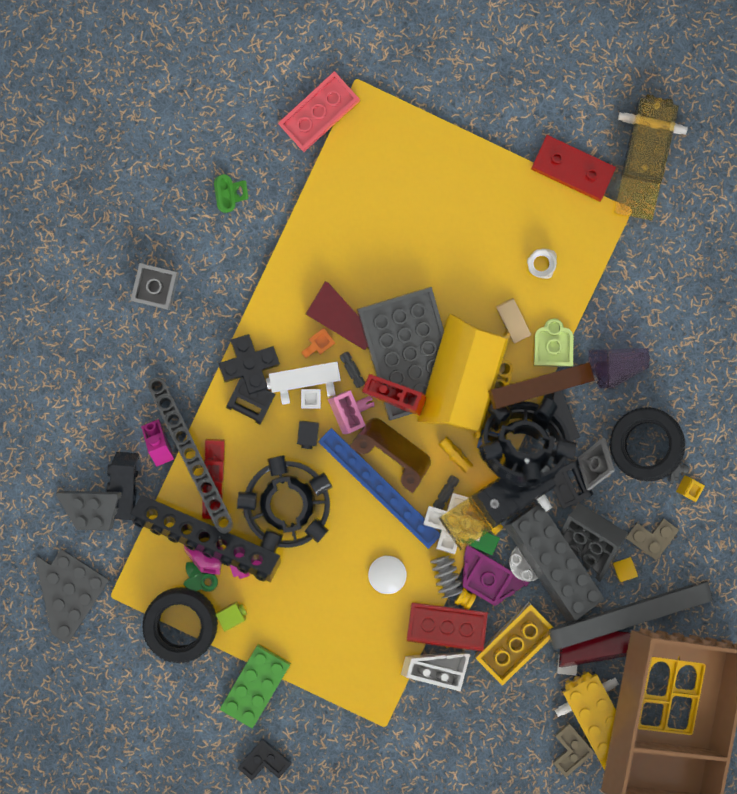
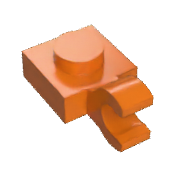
M323 328L308 339L311 345L301 353L305 358L309 357L316 350L321 355L333 346L335 342Z

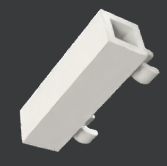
M338 362L270 373L269 378H266L268 390L271 389L272 393L280 391L282 405L290 403L288 390L326 383L328 397L335 396L333 382L341 381Z

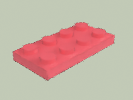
M334 71L278 124L297 146L305 152L361 100Z

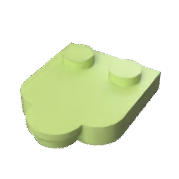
M550 319L545 323L544 327L536 331L534 336V366L573 367L574 336L570 329L564 328L560 320Z

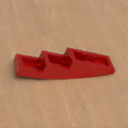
M206 439L204 464L223 500L225 440ZM211 485L203 487L204 493H209L212 490ZM202 500V519H212ZM213 502L210 509H219L220 503Z

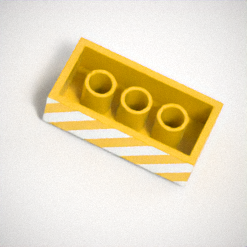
M528 602L484 645V650L477 651L474 656L503 686L551 639L549 629L554 627Z

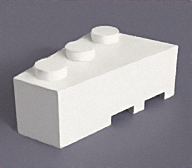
M450 652L405 656L401 675L406 678L461 691L470 654L467 652Z

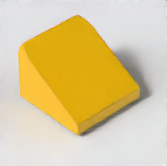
M684 475L676 492L697 502L705 485Z
M631 557L613 562L619 582L638 577Z

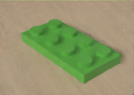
M258 644L219 710L253 729L291 663Z

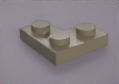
M663 518L655 530L650 533L636 522L626 539L657 561L679 529Z
M570 723L566 724L555 734V737L567 750L556 758L553 764L567 777L595 752Z

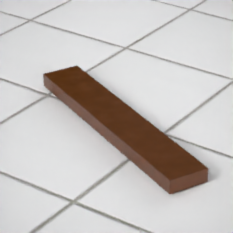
M589 362L492 389L488 392L494 410L595 381Z

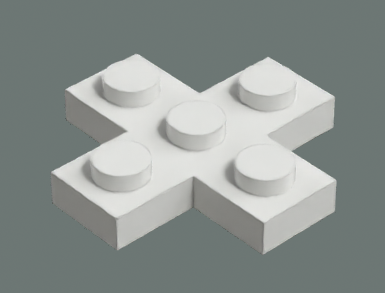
M452 493L447 511L428 506L423 525L441 530L436 549L455 554L460 536L475 541L480 540L484 522L466 517L471 498Z

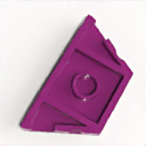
M466 544L462 587L496 606L505 598L515 594L517 590L529 585L530 582L518 579L511 570Z

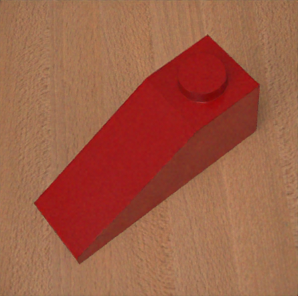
M371 374L368 375L362 390L367 395L420 416L427 399L421 392Z

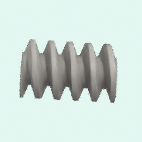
M450 556L430 561V563L437 564L432 570L439 572L434 578L441 579L436 585L443 587L438 591V593L445 595L442 598L455 596L463 592L462 588H456L461 582L455 580L459 577L458 573H452L457 567L451 565L455 562V559L448 558Z

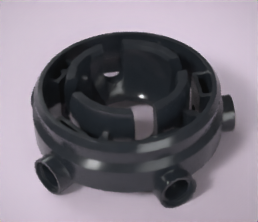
M543 398L540 404L522 401L494 410L491 404L487 411L491 416L487 420L483 431L482 445H479V453L491 471L502 480L518 486H538L552 479L563 467L567 458L573 460L577 443L570 441L565 424L555 414L558 406L553 400ZM522 418L520 421H515L505 426L509 423L510 419ZM493 429H494L496 432H497L499 429H501L499 435H497V434H495V433H490V432H491ZM546 429H548L555 438L549 437L548 433L546 432ZM507 433L526 434L536 440L542 437L545 443L535 453H522L513 447L511 440L507 439ZM554 439L557 441L556 449H553ZM502 454H504L505 456V462L503 465L500 463ZM554 457L552 464L556 466L541 473L540 471L548 464L549 458Z
M284 455L267 459L269 465L261 469L251 479L245 492L239 491L237 509H244L249 527L262 540L260 547L276 553L278 547H297L312 539L318 543L329 531L324 526L330 511L328 490L333 487L324 472L319 475L305 464L286 461ZM289 466L302 469L314 478L309 480L310 487L308 483L300 482L296 476H283L282 474L289 472ZM268 471H270L271 476L279 475L278 478L270 481L265 491L261 493L259 502L261 513L253 516L252 510H256L258 492L253 491L256 483ZM287 481L288 487L297 491L303 500V509L296 518L297 524L291 523V525H287L284 520L278 519L272 513L270 507L271 498L278 491L277 484L280 482L283 484ZM313 490L317 496L323 493L324 500H315ZM325 504L322 519L319 520L316 517L305 529L304 532L307 535L297 539L295 531L308 523L309 517L315 511V505ZM263 516L268 524H271L278 530L292 532L294 540H282L283 534L269 528L264 532L258 526L255 519Z

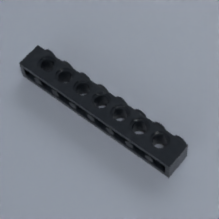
M143 495L140 496L130 514L133 524L137 527H146L152 533L164 535L174 543L180 542L192 551L196 549L208 558L214 557L226 566L232 565L244 574L250 573L255 575V578L260 581L266 580L271 582L281 563L280 555L233 534L220 533L216 527ZM151 515L157 516L155 519H149ZM167 523H174L172 527L166 526ZM186 530L192 531L188 535L183 534ZM202 538L209 539L207 542L200 541ZM224 545L226 549L219 550L218 547ZM237 553H243V554H244L243 557H240V558L235 557V555H236ZM256 560L262 562L260 565L252 564Z

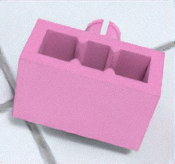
M350 390L328 399L342 434H349L366 426L360 412L374 407V402H369L373 400L370 395L355 402Z

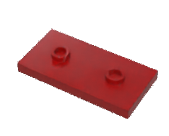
M546 135L531 167V170L601 202L616 169L615 166L549 135Z
M412 603L407 641L483 651L488 612Z

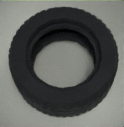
M651 407L637 408L623 415L614 425L609 443L611 455L617 467L627 476L640 481H656L669 476L678 468L685 452L684 434L677 421L668 413ZM646 423L660 426L666 432L669 439V448L666 456L659 463L652 466L636 464L630 458L627 451L629 434L635 427Z
M186 587L172 588L162 592L150 603L142 621L143 637L149 649L161 659L173 663L190 662L202 656L211 646L217 633L218 619L215 615L213 604L199 591L197 592ZM181 604L188 606L197 613L200 619L201 631L199 637L190 644H173L161 632V614L172 605Z

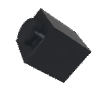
M299 421L297 444H300L301 448L312 449L313 446H317L319 423Z

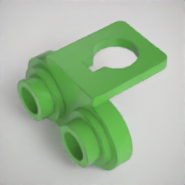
M225 174L215 178L214 187L217 207L221 212H232L235 208V203L248 199L245 180L232 183L231 178ZM240 186L243 189L242 196L237 194L236 191L239 189Z

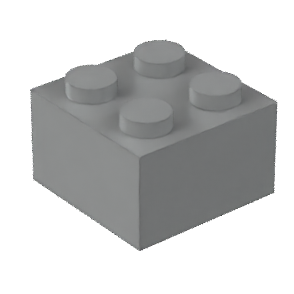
M139 263L130 301L171 311L179 273Z

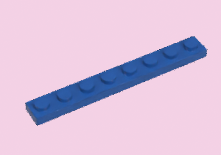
M332 428L318 441L428 549L439 539L440 532L435 528L423 525L425 518Z

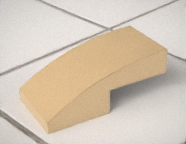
M513 298L496 306L514 344L531 336L527 324Z

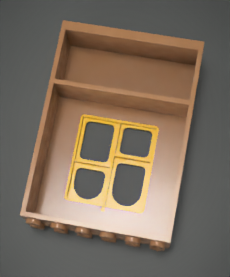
M640 628L639 631L631 630L601 788L602 792L606 794H724L737 727L736 643L726 639L717 641V639L711 637L701 639V637L696 635L686 637L684 634L675 632L671 635L660 630L651 632V630ZM663 661L669 667L666 694L664 696L649 695L646 693L650 670L655 663ZM685 665L693 666L696 671L695 686L692 690L675 687L678 671ZM675 696L687 697L692 700L686 729L668 727L672 699ZM646 702L663 705L659 726L641 724L643 706Z

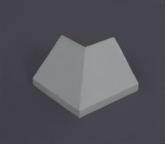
M601 438L578 457L586 490L590 491L615 471L605 438Z

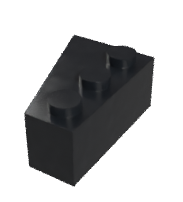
M116 452L112 463L108 464L107 476H110V482L107 483V492H121L122 494L117 502L116 507L118 510L114 519L132 520L130 514L136 503V477H138L136 464L139 459V453Z

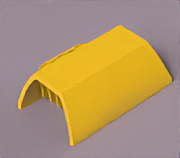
M449 314L425 393L427 399L417 422L444 423L475 431L473 438L479 439L491 401L488 391L494 389L496 382H499L500 387L509 385L514 370L513 364L510 361L503 360L510 339V333L505 331L503 337L477 329L455 315ZM504 363L506 368L505 371L501 373L499 370L500 365Z

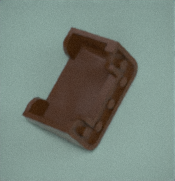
M378 418L370 419L351 443L350 447L360 454H367L376 446L404 467L401 483L404 488L413 494L431 465L430 457Z

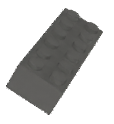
M539 503L531 506L504 525V528L567 622L576 621L605 599L549 514L545 512V509Z

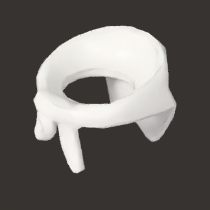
M550 249L535 250L527 259L529 272L538 278H551L557 265L555 251ZM545 256L548 258L549 267L547 270L538 271L535 269L534 260L536 257Z

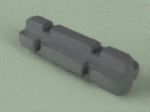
M345 352L340 355V359L345 363L344 366L351 379L354 380L353 383L359 388L365 384L363 377H360V372L354 361L351 360L352 357L349 352Z
M453 475L449 477L448 483L444 485L433 507L441 510L444 508V503H447L453 493L454 486L456 487L459 483L458 478Z

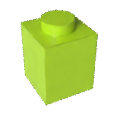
M235 602L218 611L215 615L225 632L245 621L247 612L242 604L239 605L238 602Z

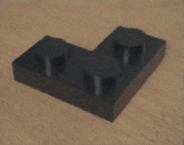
M262 738L237 769L250 780H253L265 766L277 778H280L292 762Z

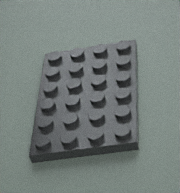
M432 287L358 308V315L376 376L425 395L444 332ZM384 402L388 420L390 421L413 414Z

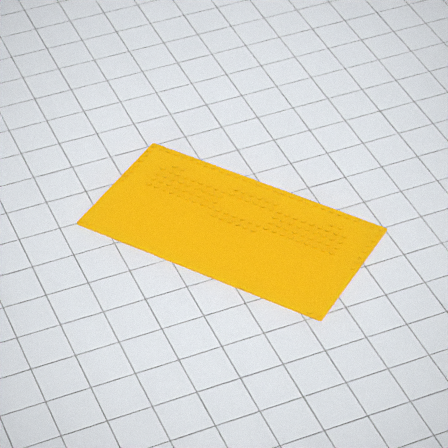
M359 79L354 80L351 90L361 101L333 125L232 339L249 334L255 352L274 346L280 365L262 371L265 381L266 378H269L270 373L338 362L341 381L333 382L335 394L338 395L344 391L351 390L356 402L369 395L362 392L364 385L359 388L355 386L354 380L351 379L344 366L345 363L340 359V355L349 352L352 357L351 360L354 361L360 372V377H363L365 383L369 374L374 376L376 374L368 348L366 350L361 349L306 315L307 310L324 282H328L357 315L358 308L432 287L443 329H445L449 314H452L477 329L503 337L507 328L496 306L513 298L527 324L531 336L515 344L511 337L509 339L503 360L510 361L514 367L510 384L556 372L558 367L534 366L535 333L539 328L544 327L548 320L555 318L562 322L564 328L570 329L574 334L632 210L603 196L601 202L531 170L534 162ZM550 249L555 251L557 265L551 278H538L529 272L527 259L535 250ZM545 256L536 257L534 260L535 269L538 271L547 270L549 267L548 258ZM324 328L335 344L321 355L316 350L309 357L305 358L301 352L311 345L308 339ZM231 342L221 362L236 358ZM504 363L500 365L499 370L501 373H503L506 368ZM218 367L188 431L203 461L205 460L206 439L225 440L223 503L233 521V528L229 533L260 546L262 540L249 527L246 518H244V513H242L244 509H237L239 491H246L251 479L261 469L269 465L267 460L269 458L284 455L286 461L305 464L319 475L324 472L333 487L328 490L330 511L324 525L329 531L318 543L312 539L297 547H278L276 554L280 555L281 563L271 582L266 580L260 581L252 574L242 579H239L238 576L233 577L230 566L222 564L220 575L215 574L218 580L217 587L211 592H205L202 589L198 590L213 604L215 613L235 602H238L239 605L242 604L247 612L245 621L225 632L219 620H217V633L211 646L248 662L256 646L259 644L291 663L282 678L283 680L371 722L386 727L409 681V678L401 675L405 656L421 655L426 645L407 641L411 604L420 603L444 607L448 597L442 598L445 595L438 593L443 587L436 585L441 579L434 578L439 572L432 570L437 564L430 563V561L450 556L448 558L455 559V562L451 565L457 567L452 573H458L459 575L464 564L466 544L459 541L455 554L436 549L438 540L428 549L318 443L332 428L342 439L351 445L363 429L360 428L352 433L342 434L328 401L333 396L328 397L326 383L288 390L290 403L282 405L280 391L274 392L276 395L261 425L255 423V420L233 409L229 410L226 408L240 378L224 383L220 368ZM499 382L495 383L494 389L500 387ZM301 389H321V409H301ZM544 395L526 400L525 402L540 404ZM372 396L373 400L369 402H374V407L360 412L365 425L370 419L378 418L430 457L431 465L412 494L401 483L404 467L376 446L367 454L358 453L424 518L428 506L433 507L435 500H438V495L444 485L448 483L447 480L451 475L459 479V483L453 488V493L471 498L470 504L474 501L472 498L473 494L499 478L491 471L487 463L482 460L479 448H477L479 439L473 438L475 433L473 430L444 423L417 422L419 416L416 414H410L390 421L388 420L384 402ZM239 397L236 400V403L258 414L261 411V408ZM487 413L486 420H485V423H484V426H483V430H484V428H485V425H486L487 420H488L489 417L491 416V415L488 414V413ZM522 418L510 419L509 423H507L505 426L512 422L522 420ZM299 421L319 423L317 446H313L312 449H303L300 444H297ZM493 429L491 432L500 433L501 429L497 432ZM509 432L507 433V439L511 440L516 450H519L526 434H513ZM446 437L458 449H461L465 457L473 463V466L464 473L454 461H451L449 459L450 456L439 446V443ZM189 451L186 454L187 459L195 456L194 451ZM178 452L155 501L215 527L212 519H202V498L180 452ZM502 454V458L500 461V463L503 465L505 462L504 454ZM289 466V472L282 474L283 476H296L300 482L308 483L310 487L309 480L314 478L302 469ZM197 468L194 471V475H202L204 469ZM268 471L256 483L253 491L258 492L256 510H252L253 516L261 513L259 503L261 493L265 491L267 484L273 479L278 478L279 475L271 476L270 471ZM287 481L283 484L280 482L277 484L278 491L271 498L270 507L272 513L278 519L284 520L287 525H291V523L297 524L296 518L303 509V500L297 491L288 487ZM313 490L315 500H324L323 493L317 496ZM451 496L447 503H444L445 506L442 510L447 511ZM325 504L315 505V511L309 517L308 523L295 531L297 539L307 535L304 531L316 517L319 520L322 519ZM468 509L466 517L479 521L480 519ZM151 515L149 517V519L157 518L156 515ZM263 516L255 519L258 526L264 532L269 528L283 534L282 540H294L292 532L278 530L271 524H268ZM222 519L219 522V526L223 528L229 524L227 519ZM174 523L166 524L167 527H172L174 525ZM143 527L115 584L111 597L145 614L150 603L162 592L177 587L185 588L183 583L189 578L186 573V563L192 562V560L185 553L184 544L180 542L174 543L166 536L156 535L150 529ZM186 530L183 534L188 535L192 531ZM202 538L200 541L207 542L209 539ZM384 555L396 557L406 568L407 577L405 584L399 591L392 594H383L376 591L371 586L368 578L371 564L377 558ZM205 579V585L210 586L211 580ZM181 604L172 605L161 614V622L195 638L199 637L201 631L200 619L197 613L190 607Z

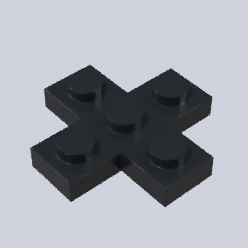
M249 334L231 339L236 358L218 364L224 383L243 377L249 395L266 390L268 387L262 371L280 365L274 346L255 352Z

